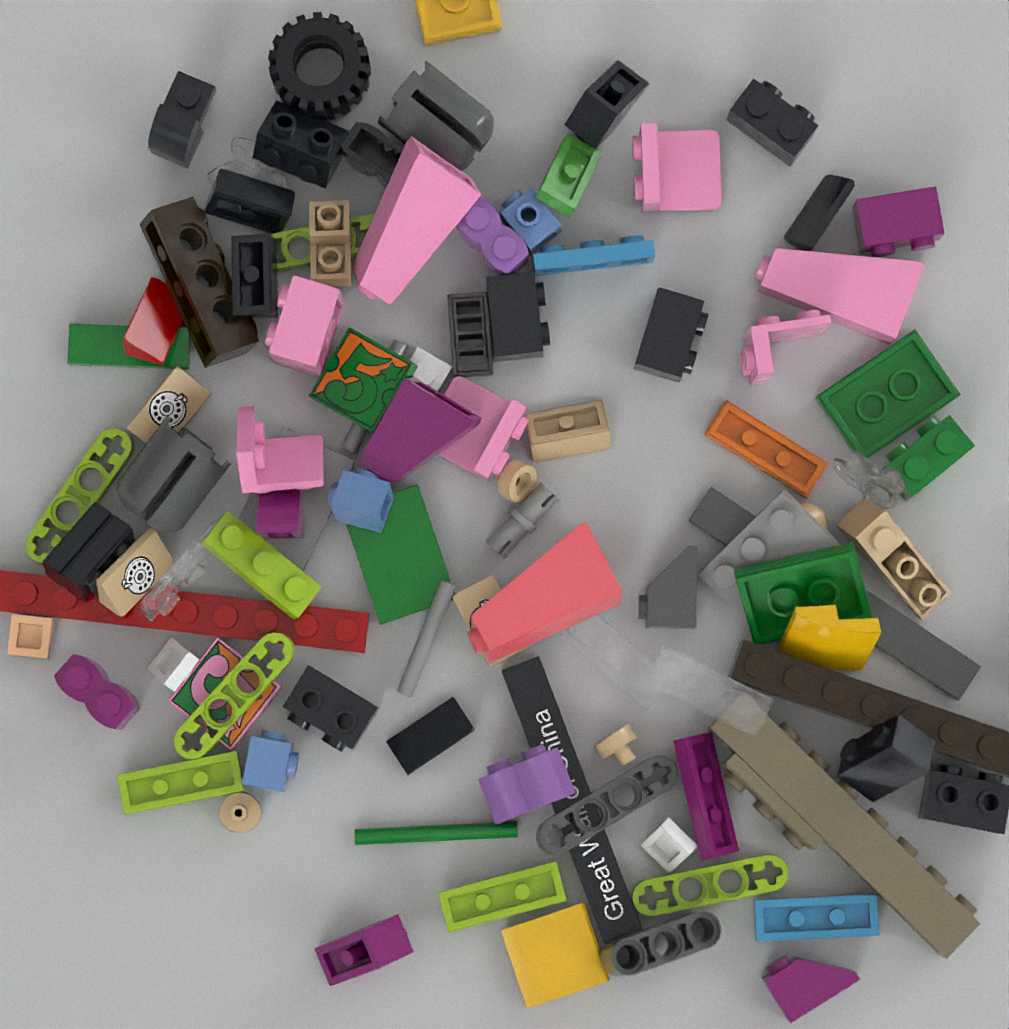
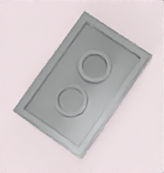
M282 427L277 438L301 435ZM324 447V485L304 490V538L264 539L303 571L332 513L331 507L328 505L330 488L334 482H339L343 470L352 471L356 463L354 460ZM251 492L239 519L257 533L259 493Z

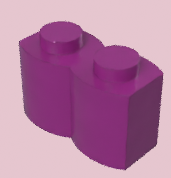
M72 654L54 675L58 686L65 694L77 701L85 702L91 716L108 728L122 730L140 709L135 696L122 685L110 682L105 670L88 657Z

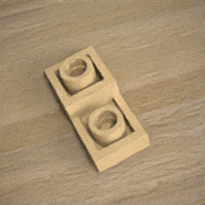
M349 200L309 201L311 280L332 287L352 286Z

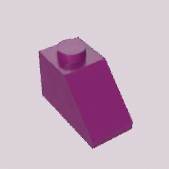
M275 490L259 494L256 525L257 533L263 539L304 538V490Z
M398 914L315 948L329 986L382 968L414 952Z
M786 955L767 965L765 968L768 974L761 977L785 1018L790 1023L860 980L857 973L851 969L796 956L789 960Z

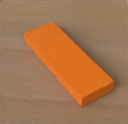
M728 400L724 402L704 434L804 498L809 496L829 464Z

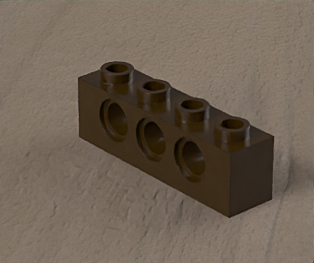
M193 196L151 210L139 225L204 368L246 354L259 342L257 326L252 317L233 316L232 279L224 265L223 251L218 244L214 243L208 230V220L205 212L198 208ZM180 239L187 241L191 245L192 251L185 249L181 245ZM196 275L202 276L208 282L209 287L201 285ZM213 311L220 313L223 316L225 323L217 321L213 315Z

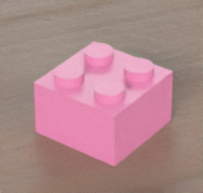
M293 275L290 285L283 284L277 307L281 308V315L278 324L274 322L270 324L265 340V345L269 346L268 351L275 364L320 377L324 370L345 303L340 289Z

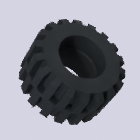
M313 12V18L306 19L304 14L296 17L298 23L292 26L287 22L282 27L284 32L282 36L276 34L272 41L274 49L269 50L268 56L270 77L282 103L318 118L319 116H326L327 121L335 120L334 114L342 112L343 116L350 113V106L353 103L358 106L363 100V91L367 92L371 66L367 47H365L361 34L354 31L353 25L347 20L344 23L340 22L337 15L330 13L329 18H323L322 12ZM325 48L339 54L342 57L344 66L340 75L333 82L323 86H313L299 79L296 71L297 65L301 58L309 51Z

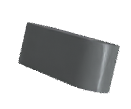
M710 912L686 913L606 943L601 951V964L605 971L614 976L636 975L712 947L720 939L722 932L721 924L718 918ZM696 919L703 924L705 931L700 941L694 939L691 933L692 924ZM658 933H662L668 942L667 950L662 955L654 948V939ZM622 946L626 947L631 955L630 963L626 968H622L616 958L617 951Z

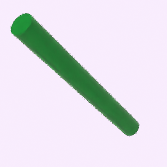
M517 821L502 822L497 825L495 822L355 829V845L518 838Z

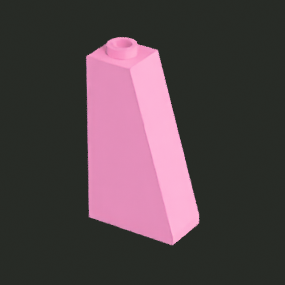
M412 136L404 146L352 265V270L358 280L357 288L368 298L376 300L379 297L389 305L393 303L481 196L471 177Z
M775 248L771 258L762 257L754 278L761 281L757 292L805 311L819 310L820 316L830 315L831 321L892 344L897 338L925 264L918 261Z

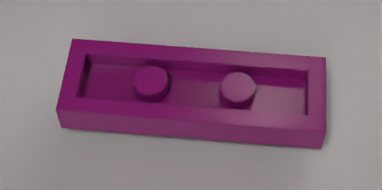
M712 732L673 740L695 840L698 845L700 861L738 852L739 848Z

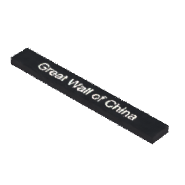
M538 656L501 671L530 748L532 749L544 744L546 751L558 747L576 793L551 803L556 814L591 792L540 657ZM585 804L579 812L581 822L587 827L596 826L600 821L596 806ZM567 814L565 819L570 824L561 828L562 833L565 835L570 831H575L577 838L581 833L574 828L570 815ZM605 829L569 850L604 944L606 945L611 940L641 930L640 921ZM624 946L620 947L617 951L616 958L618 964L622 968H626L630 963V952Z

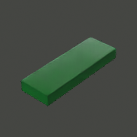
M69 324L67 359L69 365L175 369L179 366L181 369L189 370L191 337L187 328H180L164 365H159L125 355L123 338L128 326Z

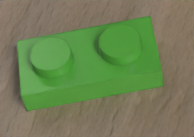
M567 133L550 164L535 198L570 217L576 210L602 152Z

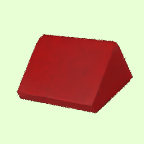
M150 278L126 330L123 344L125 355L164 365L183 323V319L167 284L160 279Z

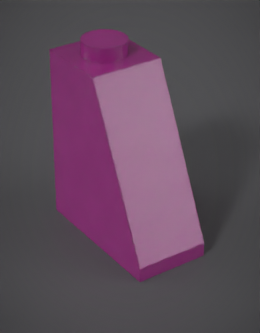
M405 378L357 463L366 467V471L377 475L380 480L390 483L402 481L477 427L482 418L417 378Z

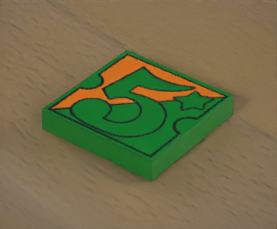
M349 327L308 396L374 433L405 378H412L418 366Z

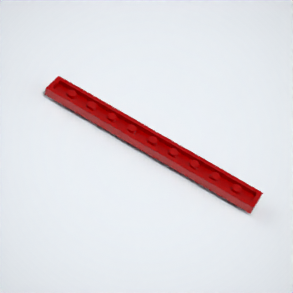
M0 570L1 612L259 641L265 635L277 632L290 637L296 646L365 653L370 616V613L307 606L300 617L293 620L271 601L151 588L121 617L100 603L98 594L94 595L91 592L84 601H81L67 591L65 587L60 586L46 575Z

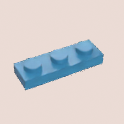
M634 235L620 238V244L605 246L603 240L585 241L580 243L579 249L564 250V245H548L540 248L541 253L533 254V266L535 276L653 263L655 258L654 241H644L643 236Z
M877 894L753 900L755 941L757 942L879 936Z

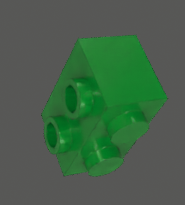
M950 415L941 422L934 416L917 430V433L921 436L919 440L910 447L903 441L885 456L890 463L881 471L905 501L915 496L975 447L973 442Z

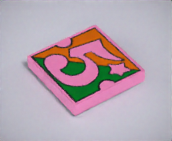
M217 637L195 665L190 676L181 683L168 702L187 717H190L244 657ZM244 669L238 675L237 683L242 691L251 693L259 686V676L252 669ZM274 681L219 741L233 751L282 686ZM217 699L212 703L210 715L213 720L220 723L229 720L232 715V708L229 702L224 699ZM200 715L197 722L203 724L201 728L205 731L210 730L214 737L218 730L208 726Z

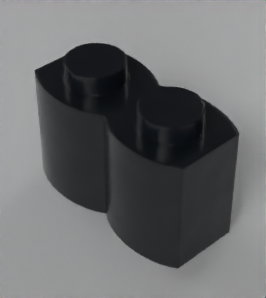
M356 122L341 144L343 156L348 164L364 175L377 177L385 188L404 149L402 145L389 143L387 137L379 129L363 122Z

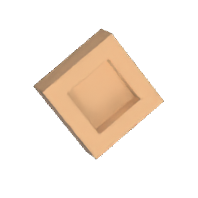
M12 614L7 654L50 659L54 619Z

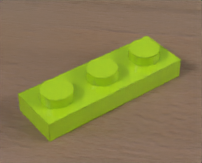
M229 510L224 512L200 543L293 620L300 617L322 588Z
M238 751L117 775L124 815L246 791L245 785L242 784L243 775Z
M556 861L438 892L448 933L567 901Z

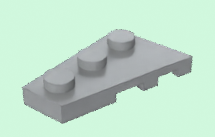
M783 489L700 570L698 576L727 603L740 597L734 577V569L841 544Z

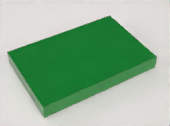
M914 329L821 392L815 399L861 464L958 398L961 394Z
M418 484L393 492L395 498L382 533L346 524L380 625L429 609L441 579L451 582Z
M854 542L734 569V577L752 640L755 644L759 645L781 640L795 607L836 605L838 620L873 618Z

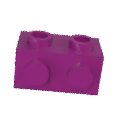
M936 186L856 199L852 206L860 253L871 252L872 257L892 255L896 253L895 248L911 245V251L930 249L935 247V241H939L945 234Z

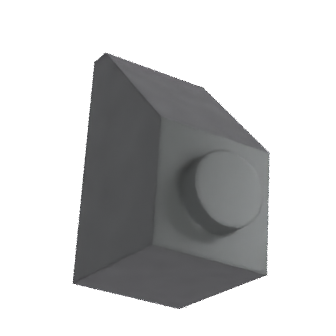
M688 546L646 587V595H638V619H646L645 628H696L697 546Z

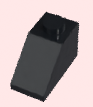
M617 60L585 90L564 125L572 130L580 140L597 148L615 130L645 91L649 82Z

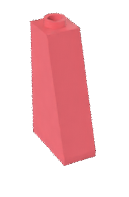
M587 522L573 529L471 615L472 630L467 631L469 640L477 654L484 653L488 663L620 605L622 589Z

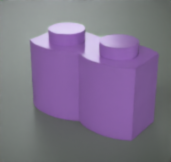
M480 197L456 225V230L462 240L471 248L482 253L485 264L496 276L516 274L529 263V252L523 239L513 229L502 225L497 211L485 199Z
M544 744L522 752L521 755L524 761L511 765L509 758L486 767L489 775L479 778L478 781L496 825L576 793L558 747L546 751Z

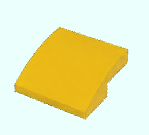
M836 605L795 607L780 641L779 650L781 653L827 669L862 671L881 634L879 619L838 620Z
M584 902L501 930L527 1008L610 980L608 972L605 971L601 964V951Z

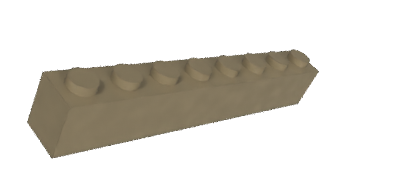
M741 693L708 729L732 753H736L824 839L823 842L941 957L947 959L981 924L973 916L978 910L960 893L954 898L944 888L948 881L932 865H929L926 869L914 859L918 854L917 850L902 836L895 840L885 830L889 823L875 809L871 807L866 812L855 801L860 795L843 780L836 783L826 773L830 768L828 763L814 750L807 754L797 744L801 739L800 736L784 721L778 726L767 715L772 709L757 694L754 693L749 698L745 693Z

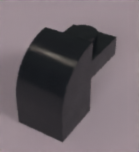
M177 72L164 103L159 104L151 126L148 148L152 154L188 169L204 134L201 124L215 95L216 87L183 72Z

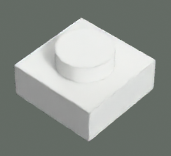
M417 347L409 360L418 366L412 377L417 378L438 392L453 369L452 366L420 347Z
M171 637L147 667V670L175 692L180 684L190 676L193 667L200 659Z
M668 817L640 846L670 873L698 845Z

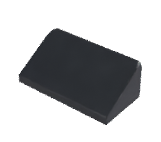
M220 169L216 175L204 212L271 234L283 231L292 215L295 192L226 169Z
M826 175L784 235L785 241L799 250L812 251L855 187V181L841 176Z
M272 234L231 236L233 316L278 318L276 239Z
M452 697L387 740L386 743L406 774L410 775L474 732L475 728L455 698Z

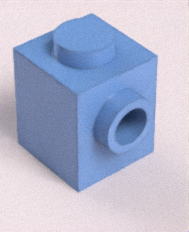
M532 188L524 194L520 190L513 193L502 203L504 210L500 212L502 223L520 235L527 246L529 256H532L557 236L562 229V224L545 203L535 198L536 192Z
M343 470L339 482H334L330 488L328 505H330L336 521L382 533L395 497L390 483L380 480L374 473L366 470H357L356 473Z
M262 729L261 737L251 736L242 784L280 792L285 791L288 776L295 777L299 761V753L293 752L294 743L285 742L286 734Z

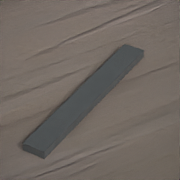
M711 487L688 522L726 546L755 516ZM867 591L873 618L879 619L881 634L875 646L954 699L960 700L982 666Z

